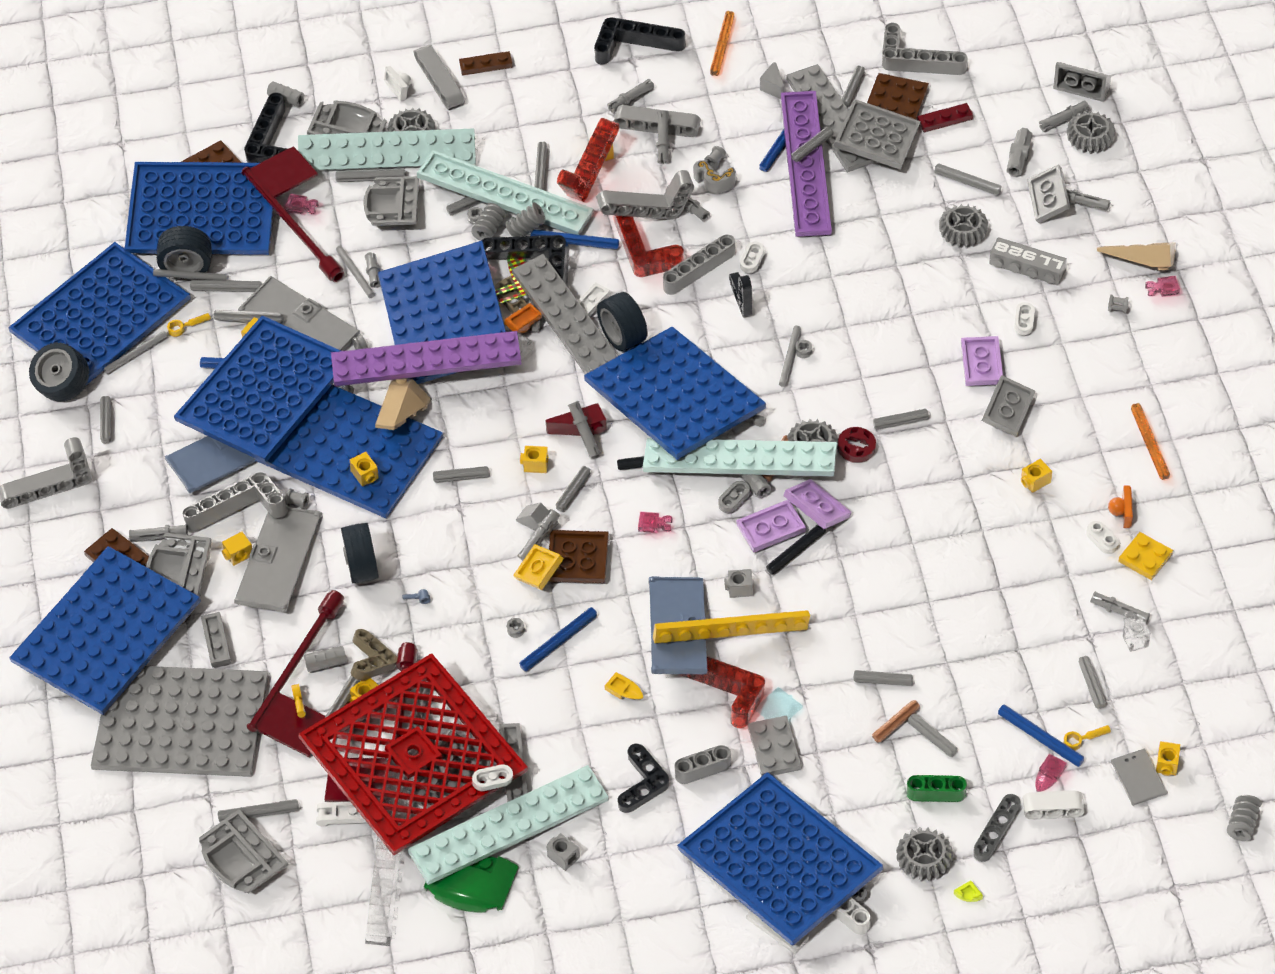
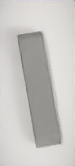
M429 44L414 50V57L445 107L450 109L463 104L462 92L433 47Z
M621 105L617 107L613 123L620 129L658 133L657 112L660 110ZM668 111V135L697 136L701 118L698 115Z
M729 234L722 235L663 274L664 292L674 295L735 255V238Z

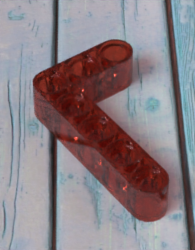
M601 118L575 172L572 173L564 169L560 171L557 177V184L567 196L582 202L587 199L618 134V123Z
M613 215L615 226L632 271L637 277L666 272L684 260V249L680 245H670L646 251L634 218Z
M707 657V674H678L737 695L731 707L730 718L731 724L736 728H744L748 725L764 697L765 679L763 676Z

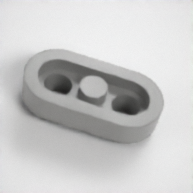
M744 481L734 482L719 497V509L725 513L734 512L749 497V485Z

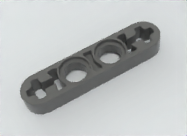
M1007 794L1003 797L975 843L973 854L978 861L986 862L992 857L1018 814L1021 801L1017 795ZM1011 802H1014L1015 804H1014V805H1011V807H1010V809H1009V812H1008V811H1007V806H1008V804H1010ZM1003 816L1008 821L1001 824L997 822L996 818ZM995 832L998 834V837L990 839L987 837V833ZM985 843H986V844H987V850H986V852H983V854H982V853H979V851H982V850H983V848L985 847Z

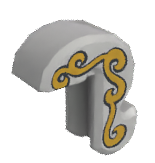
M705 160L696 161L693 165L695 181L699 183L703 180L707 191L713 194H721L735 186L736 171L734 167L719 175Z

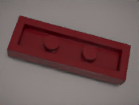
M964 103L919 115L917 120L921 121L920 127L925 133L973 120V113L969 105Z

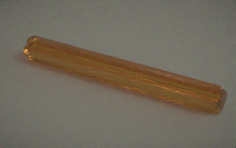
M733 11L725 12L710 68L712 76H718L720 73L735 17Z
M1140 403L1132 404V414L1161 480L1169 479V469Z

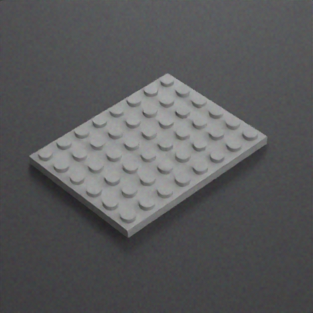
M145 666L104 715L101 714L90 765L91 769L252 777L259 732H250L246 726L251 722L265 700L269 676L268 671Z

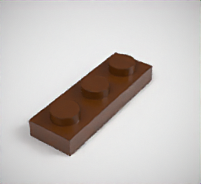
M510 51L459 59L462 76L513 68Z

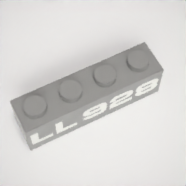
M1000 237L997 238L990 251L989 264L1055 285H1059L1066 271L1067 262L1065 257Z

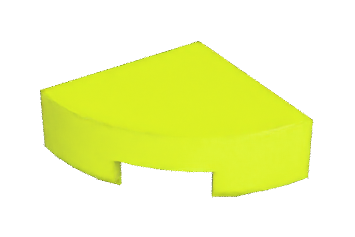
M971 880L956 888L953 893L957 898L966 902H977L983 899L982 893Z

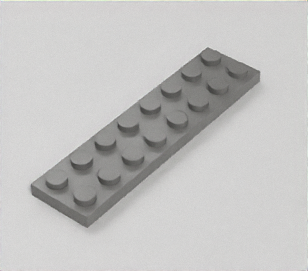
M818 64L786 75V80L794 92L816 91L820 131L827 126L833 129V135L826 141L847 173L876 163L871 159L833 147L849 110L841 101V98Z
M544 254L512 269L513 276L585 374L618 357Z

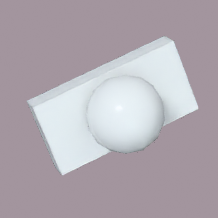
M391 65L386 66L384 72L385 83L400 101L406 100L407 89L411 85V77L406 73L397 74Z

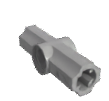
M1022 127L1020 130H1017L1014 143L1011 144L1006 170L1010 176L1017 177L1021 175L1024 163L1028 160L1029 145L1032 139V132L1028 128Z

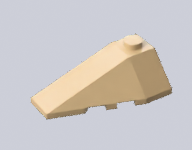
M1176 242L1151 243L1147 245L1134 244L1129 246L1097 247V251L1146 266L1158 267V270H1169V267L1174 265Z
M411 378L392 380L375 428L395 430L404 424L409 416L415 417L417 411H424L430 403V397Z

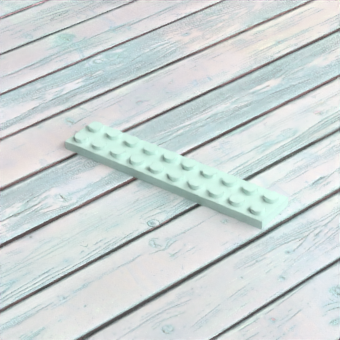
M474 128L298 135V151L315 171L421 167L432 150L473 165L476 164Z
M432 150L417 172V178L485 203L497 204L502 209L515 214H521L522 210H526L528 206L532 207V204L535 202L540 205L545 214V225L569 234L580 235L594 211V208Z
M647 438L643 472L834 476L837 442L712 439L676 460L652 438Z
M589 765L418 843L408 848V853L429 885L608 801L609 797Z

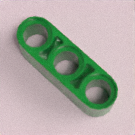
M912 775L907 780L906 794L910 800L918 802H961L966 797L967 782L961 776Z

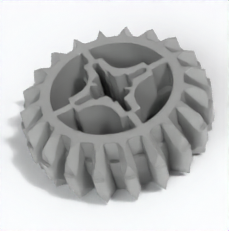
M413 107L411 110H407L405 108V111L399 110L398 114H394L393 118H390L388 132L400 131V129H402L401 131L435 130V122L431 114H427L426 110L421 111L420 108L414 110Z
M1084 111L1083 114L1078 113L1068 123V141H1070L1071 146L1076 147V150L1082 149V152L1085 150L1089 151V153L1091 151L1096 153L1099 150L1104 151L1105 147L1109 148L1110 143L1114 140V123L1111 122L1110 118H1106L1105 114L1100 115L1099 112L1093 113L1091 111L1087 113Z
M960 204L957 207L953 205L952 208H947L946 212H943L939 220V230L945 241H950L951 245L957 244L958 248L960 245L967 247L970 244L974 246L975 243L979 244L984 239L988 231V221L985 214L982 213L981 209L977 210L976 206L970 207L969 204L967 206Z
M818 418L816 421L809 419L808 422L802 419L801 424L796 423L795 427H791L790 433L787 436L788 441L837 442L838 449V437L835 429H832L831 424L826 425L825 421L819 422Z
M921 827L918 828L917 832L911 829L910 834L905 833L903 839L899 840L898 847L896 848V859L899 862L900 869L904 868L905 874L911 873L912 879L915 876H919L920 881L923 877L930 881L931 876L937 879L939 873L944 875L946 869H949L953 857L949 839H945L944 833L938 835L937 829L931 832L929 827H927L926 831H922ZM910 849L913 851V858L908 855ZM936 849H937V850L940 852V854H941V856L939 857V859L936 857V854H935V850H936Z

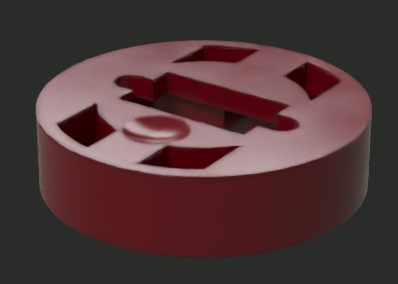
M850 427L839 435L838 452L845 460L853 463H862L869 460L875 453L876 439L869 430L862 427ZM847 440H851L854 442L860 440L861 444H865L868 446H865L864 448L859 447L856 445L849 444Z

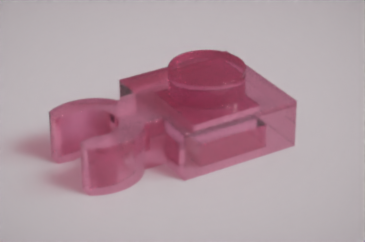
M290 193L285 204V210L298 214H303L305 210L309 214H316L315 207H318L319 204L318 200L311 199L308 201L307 196Z
M1176 276L1157 278L1156 283L1154 281H1147L1145 283V289H1148V296H1155L1157 293H1160L1161 297L1180 293Z
M640 512L638 532L657 533L658 528L669 532L671 531V524L665 523H672V516L666 515L661 518L659 513Z

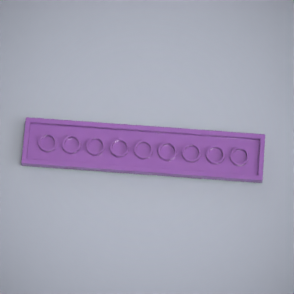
M816 91L782 92L781 106L795 237L831 235L832 229L822 144L799 162H795L791 158V154L820 132Z
M517 331L331 353L335 386L522 365Z

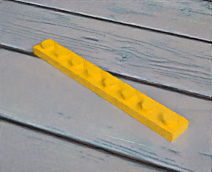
M808 610L657 623L654 626L653 641L654 643L808 630L810 613Z

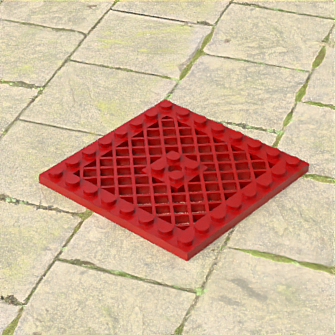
M433 653L299 733V739L393 855L398 854L500 789L496 788L487 791L475 789L472 784V777L462 776L463 769L475 772L479 769L488 768L489 766L479 765L480 759L491 761L490 767L494 765V762L497 765L509 766L513 771L512 781L528 771V766ZM420 688L431 689L430 695L419 693ZM434 690L438 693L439 696L433 695ZM403 699H414V704H405ZM417 701H429L428 707L418 706ZM432 702L443 703L442 709L432 708ZM446 704L449 706L451 710L445 709ZM387 708L398 709L397 715L387 714ZM401 710L412 711L411 717L401 716ZM415 712L426 713L425 719L414 718ZM429 715H440V721L429 720ZM444 716L455 717L454 723L443 722ZM370 718L381 719L380 725L369 724ZM458 718L464 725L457 724ZM384 721H395V726H384ZM399 722L410 723L409 729L398 728ZM413 724L423 725V731L419 726L413 728ZM427 726L437 727V733L426 732ZM353 729H364V734H353ZM441 729H451L452 735L441 734ZM368 730L378 731V737L367 736ZM456 730L467 732L466 738L455 736ZM382 732L392 733V740L381 738ZM470 733L475 739L469 738ZM396 734L402 735L396 739ZM337 738L346 739L347 745L336 744ZM430 739L436 740L435 745L430 741ZM351 740L362 742L361 748L350 746ZM439 740L450 742L449 748L439 747ZM365 743L376 744L375 750L366 749ZM453 743L464 744V750L453 749ZM386 745L385 751H379V746ZM468 745L479 746L478 752L467 751ZM482 747L487 753H481ZM415 749L419 753L412 756L408 754V751ZM338 751L345 752L344 758ZM348 754H359V759H348ZM442 754H448L447 760H441ZM363 755L374 756L373 762L362 761ZM451 755L462 756V761H450ZM377 757L388 758L387 764L376 763ZM465 758H476V765L465 763ZM391 760H393L397 766L391 765ZM351 766L357 767L356 773H355V771L351 768ZM429 766H431L430 771L424 770V769L428 768ZM434 766L446 767L445 773L435 772ZM449 767L460 769L459 775L449 774ZM360 768L371 769L370 775L361 774ZM375 769L386 771L385 777L374 776ZM389 771L400 773L399 779L388 778ZM403 774L408 779L414 776V781L403 780ZM418 776L429 777L428 783L417 782ZM432 778L443 779V784H431ZM363 781H369L368 787L364 784ZM446 781H458L457 788L446 786ZM372 782L383 783L382 790L371 788ZM461 782L467 783V784L463 785L462 787H460ZM387 784L397 785V792L386 790ZM401 786L411 787V794L400 792ZM415 789L426 790V796L415 795ZM430 790L441 792L440 798L429 797ZM444 792L451 793L448 796L444 797ZM374 795L381 796L380 802ZM384 797L395 798L394 804L383 803ZM398 800H410L409 807L398 805ZM413 801L424 802L423 809L412 807ZM428 803L433 804L432 806L427 808ZM386 810L393 811V812H392V817L389 815V813H388ZM396 811L407 813L406 819L395 818ZM411 814H417L416 816L410 819Z

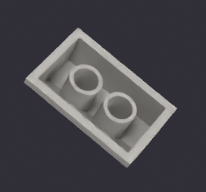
M1056 62L1053 89L1104 102L1110 89L1111 75Z

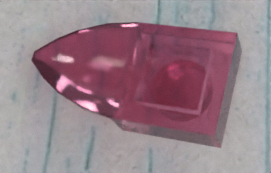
M1048 754L1039 767V772L1036 776V791L1041 792L1052 787L1066 769L1067 762Z

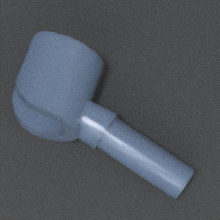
M421 589L415 594L402 595L403 599H419L421 604L430 603V595H428V591L425 589Z

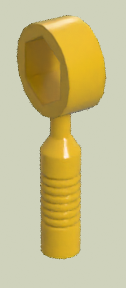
M206 313L189 319L186 323H182L180 320H172L167 325L168 333L173 337H178L184 333V327L194 326L211 320L210 315ZM175 326L180 327V329H177L175 331H173L171 328Z
M299 684L291 685L297 715L303 718L306 713Z
M1106 725L1088 731L1083 736L1071 731L1065 734L1063 743L1076 751L1080 749L1082 740H1090L1108 734L1111 730ZM1075 738L1079 743L1072 745L1067 742V739Z

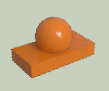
M529 303L504 320V324L512 331H517V334L525 333L532 324L542 318V314Z
M1123 485L1122 498L1115 497L1108 503V509L1112 515H1123V528H1130L1132 525L1133 511L1130 485Z

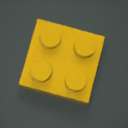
M1139 532L1119 556L1118 562L1152 580L1173 555V550Z
M534 544L513 576L521 582L543 590L564 558L560 554Z

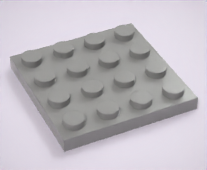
M854 99L833 147L901 170L921 121Z

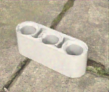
M1080 791L1029 792L1022 797L1024 815L1027 819L1077 818L1084 815L1083 796Z
M852 897L832 913L858 935L866 934L870 929V913Z

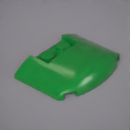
M489 856L428 885L425 882L424 889L426 891L429 890L435 895L434 898L439 902L458 910L485 913L486 909L497 907V911L504 907L519 866L500 856L498 858Z

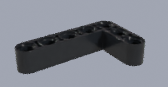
M609 17L602 24L594 45L596 63L604 65L610 61L617 42L679 52L686 47L685 31L680 28Z
M281 93L270 94L244 147L247 163H261L287 150V148L270 145L285 113V104Z
M563 236L488 237L481 240L489 260L528 259L544 254L546 258H549L548 261L567 285L570 249Z

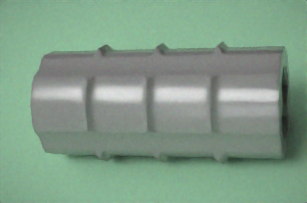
M274 81L268 85V96L272 93H281L284 102L296 107L302 105L304 101L303 92Z
M740 474L742 480L749 485L751 491L758 498H764L770 493L771 486L762 475Z
M343 646L304 655L308 672L324 668L328 669V667L347 663Z

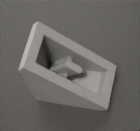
M773 62L760 77V90L781 99V93L784 92V84L777 63Z
M541 502L527 505L516 518V522L536 530L537 524L542 522L549 510ZM558 520L555 522L551 530H554L556 526L559 524Z

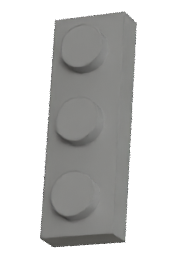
M220 612L201 616L212 668L230 664L231 659Z

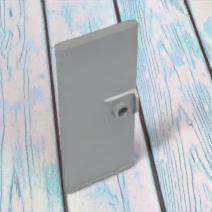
M272 276L268 277L238 308V311L283 313L284 320L280 324L341 351H344L352 343L353 337L357 338L360 334V330L325 310L316 301L304 297Z
M287 507V514L280 518H274L267 512L256 544L253 545L247 568L234 599L235 604L278 612L287 611L322 515L320 511Z

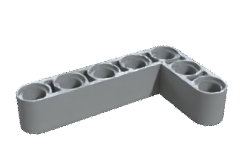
M891 22L885 26L882 50V67L885 70L963 75L966 73L968 57L964 52L899 48L900 25Z
M680 170L675 173L664 195L605 190L598 193L596 199L601 212L605 215L675 219L679 217L694 190V184L687 170Z
M72 437L64 442L69 464L0 485L1 506L9 509L89 484L92 476L81 440L77 437Z
M258 472L186 507L182 511V515L188 530L197 531L258 500L274 518L285 516L288 510L283 494L265 473Z

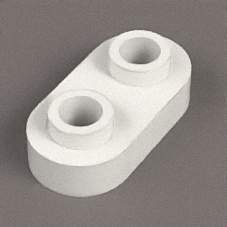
M755 241L746 246L740 259V268L743 272L753 273L758 269L764 256V246L762 243Z
M1022 302L1016 307L1014 330L1020 335H1028L1033 330L1035 308L1031 303Z
M1100 521L1090 522L1087 526V537L1101 552L1105 554L1115 553L1118 549V538L1104 523Z
M507 765L479 769L472 776L473 787L479 791H487L507 786L512 782L513 771Z

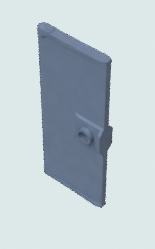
M209 436L165 456V460L189 494L256 462L255 458Z
M649 577L651 673L707 674L706 639L654 643L653 641L654 626L657 623L705 619L703 578Z

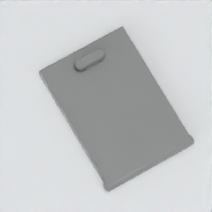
M1145 748L1111 759V763L1132 806L1167 794Z

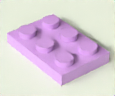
M998 336L961 338L965 386L997 385L1001 375L1003 376Z
M811 479L786 489L783 495L823 529L850 518L851 515L849 509Z
M789 500L736 520L739 530L753 553L806 532L804 523Z

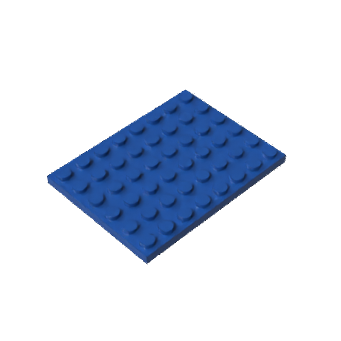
M135 162L124 250L130 253L157 254L158 240L165 230L176 226H191L200 229L209 236L212 244V254L269 255L273 207L245 175L243 176L241 173L243 168H252L259 163Z
M482 241L378 272L395 345L506 332ZM454 373L411 377V379L417 384H421Z
M114 242L8 328L10 333L36 352L44 346L56 342L67 344L76 349L88 363L90 372L88 383H90L104 371L107 365L119 359L188 302L191 297L188 292L168 278L153 276L152 267Z
M262 315L177 411L174 419L189 428L266 463L334 383L331 353L340 352L341 350Z
M673 326L584 375L585 382L676 460L766 409V403Z
M332 385L266 463L255 459V461L387 519L442 440L443 432L411 418H406V422L395 430L375 428L382 406ZM367 452L378 467L379 478L373 483L362 487L350 470L349 460Z
M108 546L14 651L9 659L20 668L104 715L197 607L201 599L196 594Z
M768 772L677 845L678 850L792 946L883 870V864Z

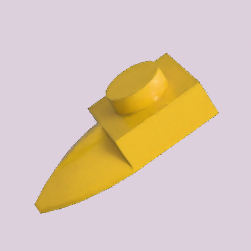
M617 672L604 685L607 692L619 699H622V697L643 699V694L637 684Z

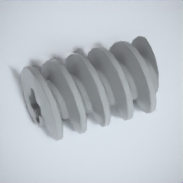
M534 202L532 207L528 206L526 210L521 211V214H516V218L512 217L510 222L506 221V228L513 237L526 236L534 228L536 229L545 223V214L540 205Z
M487 203L481 216H479L472 227V235L479 241L484 238L494 237V234L506 217V212L497 204Z
M1240 795L1235 799L1229 825L1227 826V833L1235 840L1249 841L1251 840L1250 835L1254 832L1253 828L1256 825L1255 821L1258 818L1257 814L1260 812L1259 807H1261L1262 802L1259 798L1252 795Z

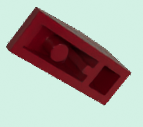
M599 403L582 408L584 415L588 418L587 422L593 435L607 431L606 418ZM571 412L545 420L547 434L581 436L577 426L573 424L574 419Z

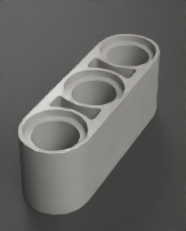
M718 745L678 759L674 765L676 781L680 784H688L728 770L731 766V751L729 747Z

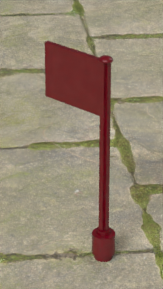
M294 146L252 168H243L242 175H245L320 261L318 267L324 275L333 282L341 280L344 276L342 266L333 256H325L275 199L283 193L318 176L315 169Z
M331 590L326 594L318 606L319 617L251 722L246 726L250 732L258 731L307 757H310L311 752L299 739V733L324 719L325 715L304 705L306 715L303 718L298 717L295 700L283 695L280 691L326 620L334 619L344 604V596L340 592Z
M405 642L399 647L396 667L400 671L417 662L418 650L415 644ZM401 710V716H404L405 710ZM399 722L398 728H403V722ZM396 734V739L402 735ZM362 758V761L373 762V758ZM377 758L376 763L387 764L388 758ZM391 760V765L397 766L395 762ZM351 766V768H352V769L355 771V773H356L357 767ZM361 767L360 773L370 775L371 769ZM375 769L374 776L385 777L386 771ZM389 771L388 778L396 779L397 773ZM328 775L324 801L350 802ZM363 781L364 784L368 787L369 781ZM372 782L371 788L382 790L383 783ZM387 784L386 790L395 791V785ZM374 795L380 802L381 796ZM384 797L383 803L394 804V798Z

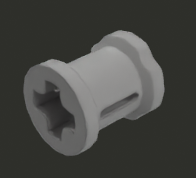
M714 146L710 155H707L704 160L713 169H716L719 166V162L726 157V152L722 147Z
M1110 294L1108 311L1119 310L1127 313L1129 297L1119 298Z
M288 489L285 496L286 505L293 504L300 506L301 509H305L309 502V493L305 492L302 494L295 492L294 489Z

